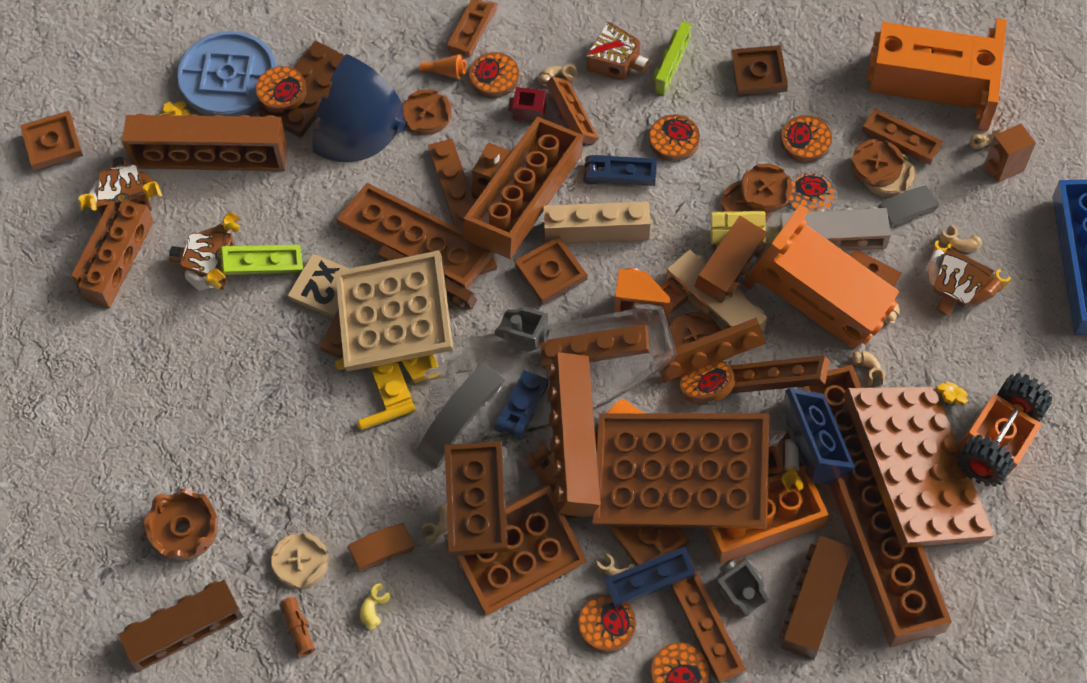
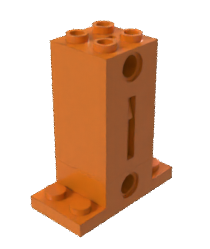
M997 18L994 28L989 27L987 37L882 22L880 32L875 31L873 46H871L869 56L870 67H868L866 82H871L869 92L976 108L975 119L979 120L978 130L988 131L999 102L1007 19Z
M800 204L742 284L750 290L756 282L760 285H765L855 350L861 343L866 345L871 337L878 333L884 324L882 321L886 315L889 316L896 307L897 302L894 299L900 291L807 226V221L804 220V217L809 210Z

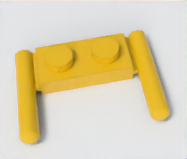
M344 358L335 361L337 370L345 369ZM398 362L370 367L386 410L359 419L357 427L360 430L416 411Z

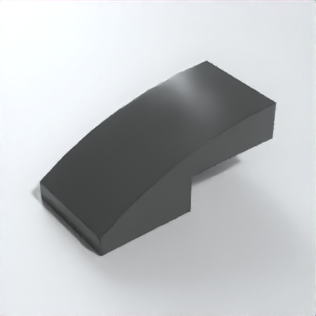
M924 185L900 193L880 203L878 208H887L889 224L893 227L910 223L917 215L935 212L939 207V203L928 187Z

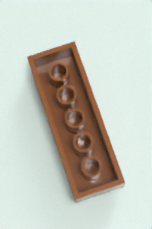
M140 113L126 115L122 142L131 164L137 165L138 169L285 171L288 143L281 117L270 115L264 117H249L247 115L198 116L194 114L177 116L170 114L146 115Z
M537 117L464 217L463 239L511 259L544 211V206L549 204L580 159L583 135Z

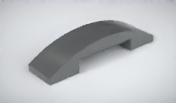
M483 362L445 404L427 430L417 450L439 467L445 460V445L454 444L485 401L489 402L505 379Z

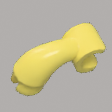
M382 584L373 586L371 594L364 600L360 609V620L369 630L376 628L380 623L379 618L375 615V604H385L390 599L389 592L385 593L382 597L376 596L378 591L383 589Z

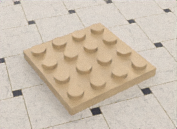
M439 250L335 272L344 368L347 372L453 351L442 256Z

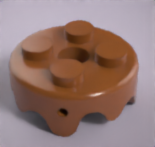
M182 488L172 495H165L163 493L156 495L152 500L150 512L145 517L144 526L148 541L158 554L173 561H188L205 553L213 544L218 531V518L206 495ZM182 521L190 523V527L186 532L178 533L175 531L178 523Z

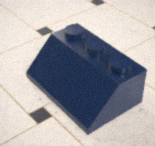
M794 388L785 390L783 410L787 418L786 422L792 430L799 453L802 455L806 465L807 475L812 482L830 485L855 469L825 395Z

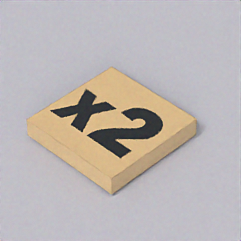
M312 254L289 292L288 299L334 319L339 309L335 272L350 268Z

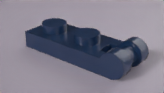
M588 155L585 158L587 171L584 172L583 181L586 184L613 183L655 186L657 159ZM599 167L605 168V171H599L597 169Z
M523 370L510 398L495 423L494 430L500 433L504 431L511 433L513 438L521 440L548 387L549 379Z

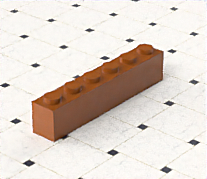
M557 352L553 360L546 367V378L550 381L547 400L551 403L549 426L553 428L550 448L554 452L555 459L552 466V475L556 477L554 502L557 503L558 514L591 517L600 506L589 356Z

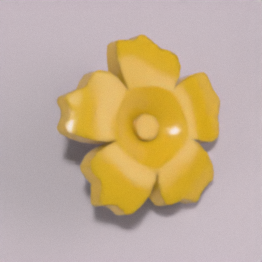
M183 100L176 102L175 107L170 101L164 104L163 114L177 116L191 114L187 109V103Z
M945 382L937 385L935 388L936 392L942 394L944 402L952 404L955 401L956 404L963 407L968 402L967 392L956 384Z

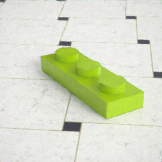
M682 21L679 29H674L670 39V49L666 48L663 52L661 59L663 64L661 68H656L652 82H655V93L664 96L690 40V23Z
M301 245L222 246L220 249L222 273L224 275L301 273L303 271Z

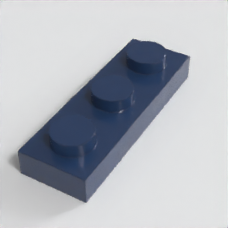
M683 547L607 577L605 582L615 607H619L697 575L686 547Z

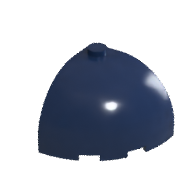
M346 53L330 79L332 85L328 97L323 96L316 114L320 121L318 129H313L312 148L313 153L332 161L356 162L370 158L388 146L395 135L403 131L406 120H404L402 102L393 87L373 68Z

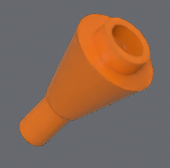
M458 54L435 62H420L419 70L420 72H435L461 79L462 74L466 73V61Z

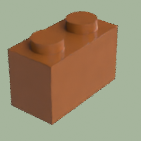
M1022 123L994 136L984 164L987 172L993 175L998 183L1025 171L1036 142Z

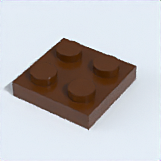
M781 45L731 49L737 96L787 92L788 82Z

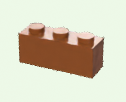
M739 216L699 273L694 287L720 303L723 302L727 295L732 297L739 286V283L736 281L740 275L746 277L753 266V263L750 262L754 255L759 257L767 244L763 240L767 232Z

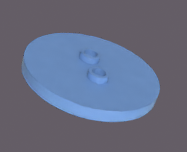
M238 31L218 32L198 40L184 53L177 69V83L183 99L195 111L206 116H240L248 114L261 106L256 95V83L265 71L277 67L271 49L259 38Z

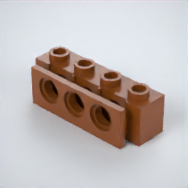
M123 199L117 210L115 204L109 202L71 274L78 291L83 294L87 302L107 308L111 307L154 223L148 206Z

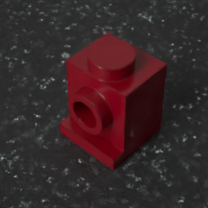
M516 87L514 97L510 96L508 111L512 112L513 119L532 122L537 117L544 119L546 90Z

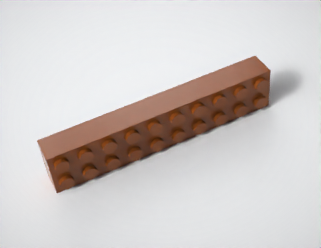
M853 365L829 370L825 385L797 387V389L825 395L855 469L830 485L890 647L945 633L952 620L923 546L901 548L845 402L843 393L849 388H861Z

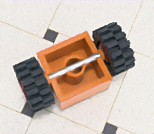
M1016 373L1015 376L1011 374L1007 377L998 393H994L982 407L958 445L961 451L956 459L958 460L957 464L962 467L961 471L963 473H968V478L972 479L974 477L976 483L981 484V482H984L985 486L989 487L991 484L993 487H997L998 484L1001 485L1005 478L1018 465L1042 426L1040 421L1052 404L1051 392L1044 390L1046 386L1043 383L1039 385L1037 383L1038 379L1033 378L1031 380L1027 374H1024L1023 377L1020 373Z

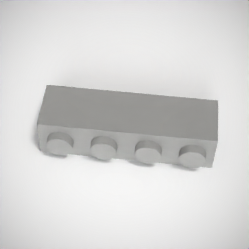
M868 207L855 210L843 208L836 211L819 209L808 212L804 217V220L807 221V226L842 251L885 249L891 237L887 208ZM795 211L781 213L779 232Z

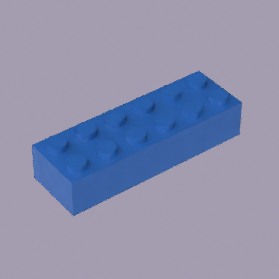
M1087 179L1059 180L1052 195L1073 330L1074 335H1087Z

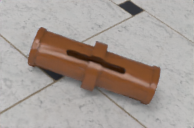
M289 597L282 600L279 606L286 620L287 626L285 629L287 634L292 637L298 657H305L314 653L316 649L307 629L309 624L307 619H304L301 614L297 598Z

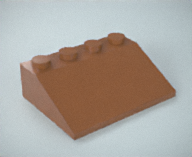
M541 484L505 503L508 552L453 556L485 615H489L587 562L565 515L558 514V506L554 502V493L550 485ZM447 533V534L443 535V537H444V539H445V541H446V543H447V545H448V533Z

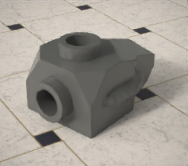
M525 307L508 309L504 312L502 321L494 333L519 350L525 352L540 348L542 342L546 343L550 334V327H547L548 314Z
M746 558L736 562L734 559H731L719 568L721 572L715 578V581L723 599L730 606L739 609L745 617L769 601L764 591L763 577Z

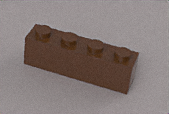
M819 536L817 545L810 544L806 560L811 561L808 570H801L797 585L802 587L799 596L793 594L788 611L793 612L790 622L784 620L779 637L784 639L782 649L815 660L853 547L823 536Z
M224 579L220 582L214 581L204 587L203 591L195 595H186L180 598L177 604L167 609L156 610L151 614L150 618L142 622L129 624L118 636L131 664L137 672H140L244 617Z

